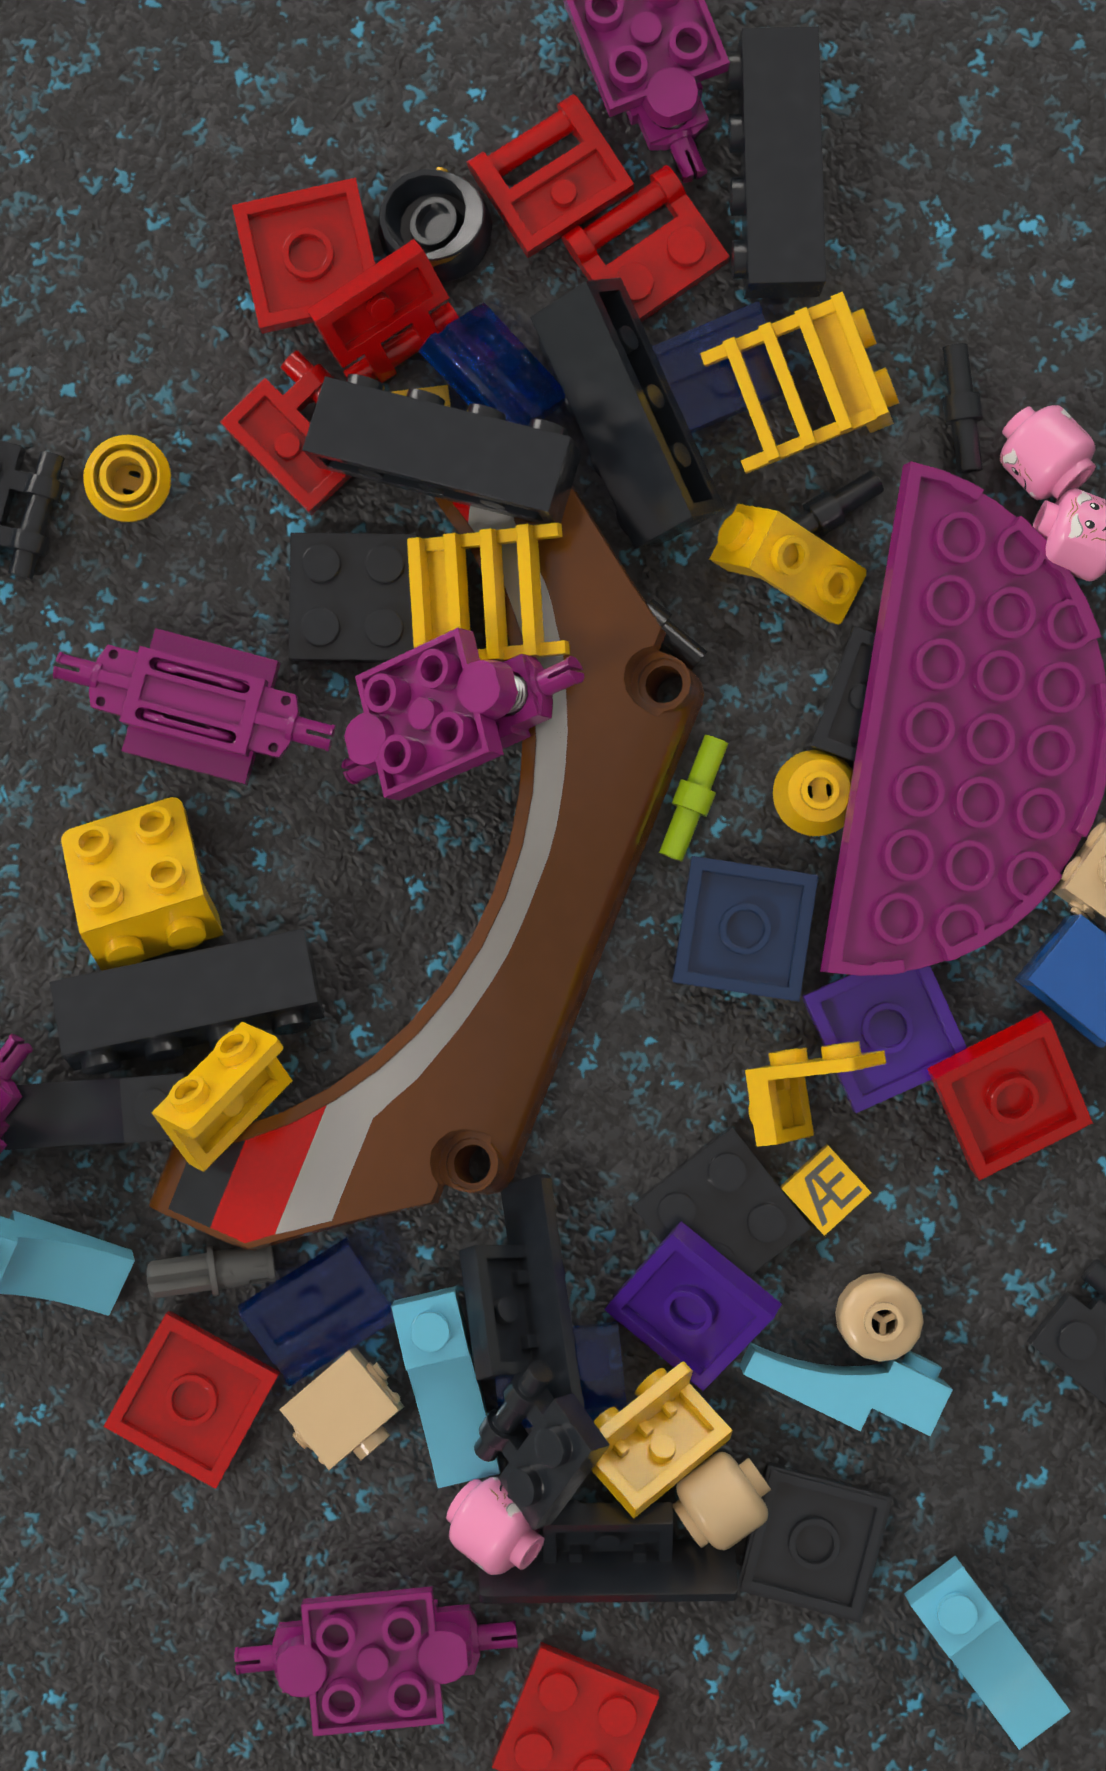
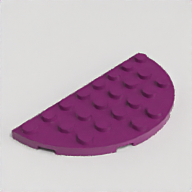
M912 461L904 464L902 468L820 972L858 976L904 973L905 971L921 969L943 961L957 959L988 944L1005 933L1036 908L1062 878L1061 871L1072 857L1081 838L1087 837L1094 823L1106 786V676L1097 641L1101 634L1088 601L1070 570L1048 560L1045 549L1047 540L1025 518L1014 516L997 501L983 494L984 489L974 483L944 470Z

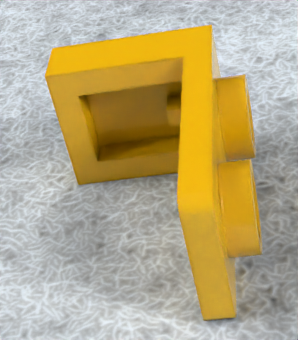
M737 504L734 512L721 525L718 532V543L709 560L726 571L761 578L827 622L833 624H841L867 574L864 567L781 512L744 504Z
M860 1041L822 1046V1058L808 1059L806 1047L768 1053L770 1065L745 1070L750 1101L749 1117L754 1127L756 1146L778 1145L814 1136L805 1076L855 1071L886 1064L885 1050L861 1053Z

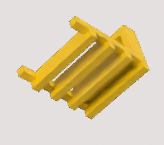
M843 291L831 296L830 300L808 309L804 307L794 311V315L772 324L771 322L758 326L759 329L736 339L735 337L722 341L723 344L700 353L705 367L729 358L764 451L741 460L746 474L865 425L869 432L872 433L894 424L888 408L899 404V400L886 367L874 372L867 355L866 348L877 344L863 308L851 313ZM801 328L836 422L814 431L811 428L778 341V337ZM765 343L800 435L780 445H777L742 355V352Z
M562 524L516 525V528L500 530L489 528L481 529L475 533L443 534V537L426 539L420 537L408 538L414 648L456 628L471 631L466 549L480 547L486 649H477L480 660H497L502 662L520 654L536 658L569 655V641L544 642L538 540L562 537ZM517 543L523 645L508 646L502 559V544Z

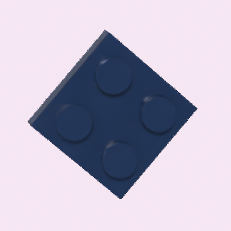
M691 856L672 982L799 1002L818 875Z

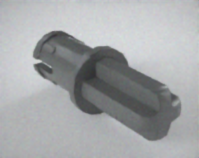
M210 1245L207 1246V1253L151 1261L146 1271L149 1292L156 1299L212 1290L213 1297L220 1296L221 1289L277 1282L272 1246L256 1251L241 1247L215 1251L214 1246Z

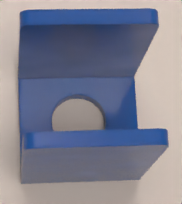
M1082 914L1066 916L1014 980L1096 1047H1104L1106 1045V934Z

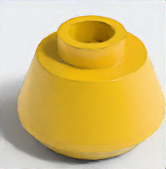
M119 435L102 442L91 453L84 469V488L92 505L104 516L120 522L140 521L153 515L167 499L171 487V470L165 455L154 443L136 435ZM136 474V475H140V477L137 478V477H134V476H131V475ZM128 490L134 493L126 495L124 491Z
M808 750L791 757L778 771L773 785V802L782 821L794 831L807 836H825L844 827L853 774L852 768L845 760L819 750ZM827 784H829L830 787H831V795H830V796L827 795V790H826V785H827ZM808 786L811 787V793H812V797H811V798H810V796H809V794H808Z

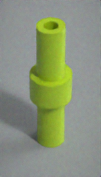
M704 735L687 781L680 780L672 800V804L677 807L659 851L660 854L683 862L700 816L707 817L716 795L711 790V787L727 749V742L710 735Z

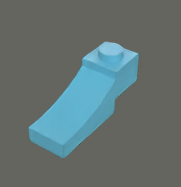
M14 1210L9 1219L0 1216V1294L46 1299L88 1309L107 1316L110 1315L135 1260L132 1250Z
M457 1286L394 1300L391 1306L405 1368L408 1371L420 1414L437 1487L442 1488L500 1474L501 1468L498 1456L494 1461L487 1462L480 1459L474 1451V1445L480 1437L479 1427L488 1412L481 1382L476 1380L472 1345L469 1342Z
M750 1343L739 1365L743 1375L860 1432L873 1408L931 1436L953 1390L943 1379L938 1378L942 1370L941 1366L911 1351L905 1354L903 1360L897 1358L896 1360L882 1361L881 1364L865 1366H834L793 1359Z
M956 1556L952 1557L904 1593L910 1606L1019 1750L1071 1712Z

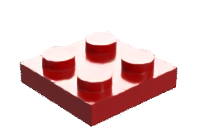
M356 177L232 205L257 320L262 334L313 323L306 311L308 308L375 265Z
M1042 1010L927 1068L967 1163L979 1181L1093 1123L1052 1021Z
M169 1310L163 1317L103 1427L216 1489L277 1380L280 1371Z
M540 1642L493 1757L492 1768L499 1771H630L659 1699V1690Z

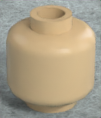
M882 1273L862 1275L850 1282L840 1294L835 1311L837 1328L848 1346L863 1358L878 1362L896 1360L909 1352L920 1338L924 1323L922 1307L914 1292L896 1277ZM880 1310L890 1311L882 1316L877 1313ZM872 1318L878 1321V1330L872 1328Z
M726 1452L715 1453L677 1483L676 1490L679 1500L672 1504L673 1508L701 1548L710 1543L718 1550L730 1549L767 1521L768 1509L761 1497L770 1492L771 1488L750 1458L738 1464Z

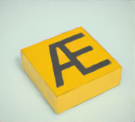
M827 1144L780 1186L824 1236L871 1194L869 1189Z

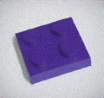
M930 966L893 975H847L801 996L823 1046L860 1041L861 1053L885 1050L886 1064L836 1073L854 1113L863 1111L931 1080L927 1068L967 1048Z
M680 1221L614 1294L604 1310L671 1366L676 1367L684 1361L693 1370L690 1381L704 1391L774 1319L782 1304Z

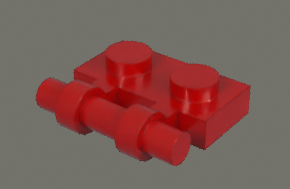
M414 239L306 310L342 368L359 357H363L343 371L346 378L348 374H358L377 379L381 383L397 374L396 366L423 348L429 353L444 343L442 336L462 323L449 302L429 314L430 310L449 299V296L424 250ZM406 326H410L408 329H406L405 331H403L402 333L395 336L394 338H392L391 340H389L381 346L382 342H384L385 340H387L388 338H390Z
M297 350L288 356L281 365V369L295 382L284 395L264 378L220 423L312 516L351 476L319 468L302 450L310 422L300 412L308 404L317 403L324 377H334L321 364L313 366Z

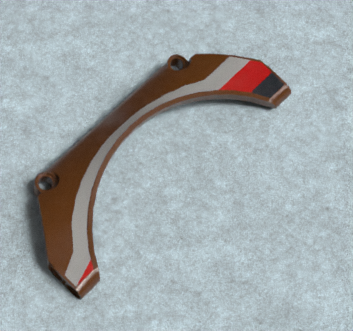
M573 485L561 522L562 537L538 540L544 642L569 641L570 654L540 657L537 659L543 668L546 669L566 660L567 657L573 656L580 662L583 670L577 672L584 673V681L553 694L552 718L529 728L530 737L522 740L520 787L510 842L493 894L471 940L442 985L410 1023L371 1059L330 1088L284 1112L251 1123L204 1172L189 1165L173 1143L149 1203V1206L156 1211L241 1248L256 1251L340 1226L439 1203L445 1185L462 1192L490 1195L501 1192L508 1187L514 1178L516 1168L704 699L703 685L698 677L682 661L659 651L666 632L616 557ZM434 497L459 534L475 533L481 529L489 528L495 530L516 528V525L522 524L540 525L539 523ZM517 543L502 544L507 635L510 646L523 645ZM480 547L470 548L481 569ZM669 677H682L683 685L678 697L671 702L659 703L657 691L661 683ZM483 1148L490 1157L491 1165L487 1176L480 1182H477L470 1174L469 1161L475 1151Z

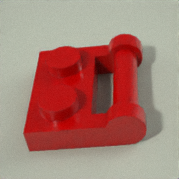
M574 94L557 104L558 111L498 150L488 156L482 151L466 162L475 181L488 196L527 258L634 191L633 181L581 101ZM570 133L578 139L579 145L510 189L502 178L504 175Z
M668 165L663 166L650 175V184L584 229L577 225L561 236L564 245L588 281L610 278L622 279L641 322L729 263L730 258L725 248L686 194L681 181ZM665 204L674 219L605 265L596 250Z

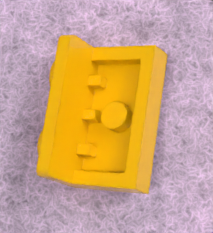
M241 1022L233 1031L225 1034L217 1042L215 1049L188 1076L179 1080L172 1087L169 1095L151 1112L189 1165L204 1172L293 1081L277 1058L283 1050V1045L276 1036Z
M684 1361L668 1373L664 1368L657 1369L638 1386L635 1391L637 1396L635 1400L621 1411L615 1406L610 1407L593 1421L610 1446L593 1467L592 1472L633 1518L642 1513L731 1438L733 1430L690 1384L693 1370Z

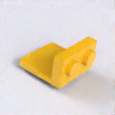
M175 797L163 799L71 828L63 834L61 842L79 933L101 971L140 963L142 960L177 949H191L200 945L203 941L224 935L219 914L202 882L186 809L180 799Z

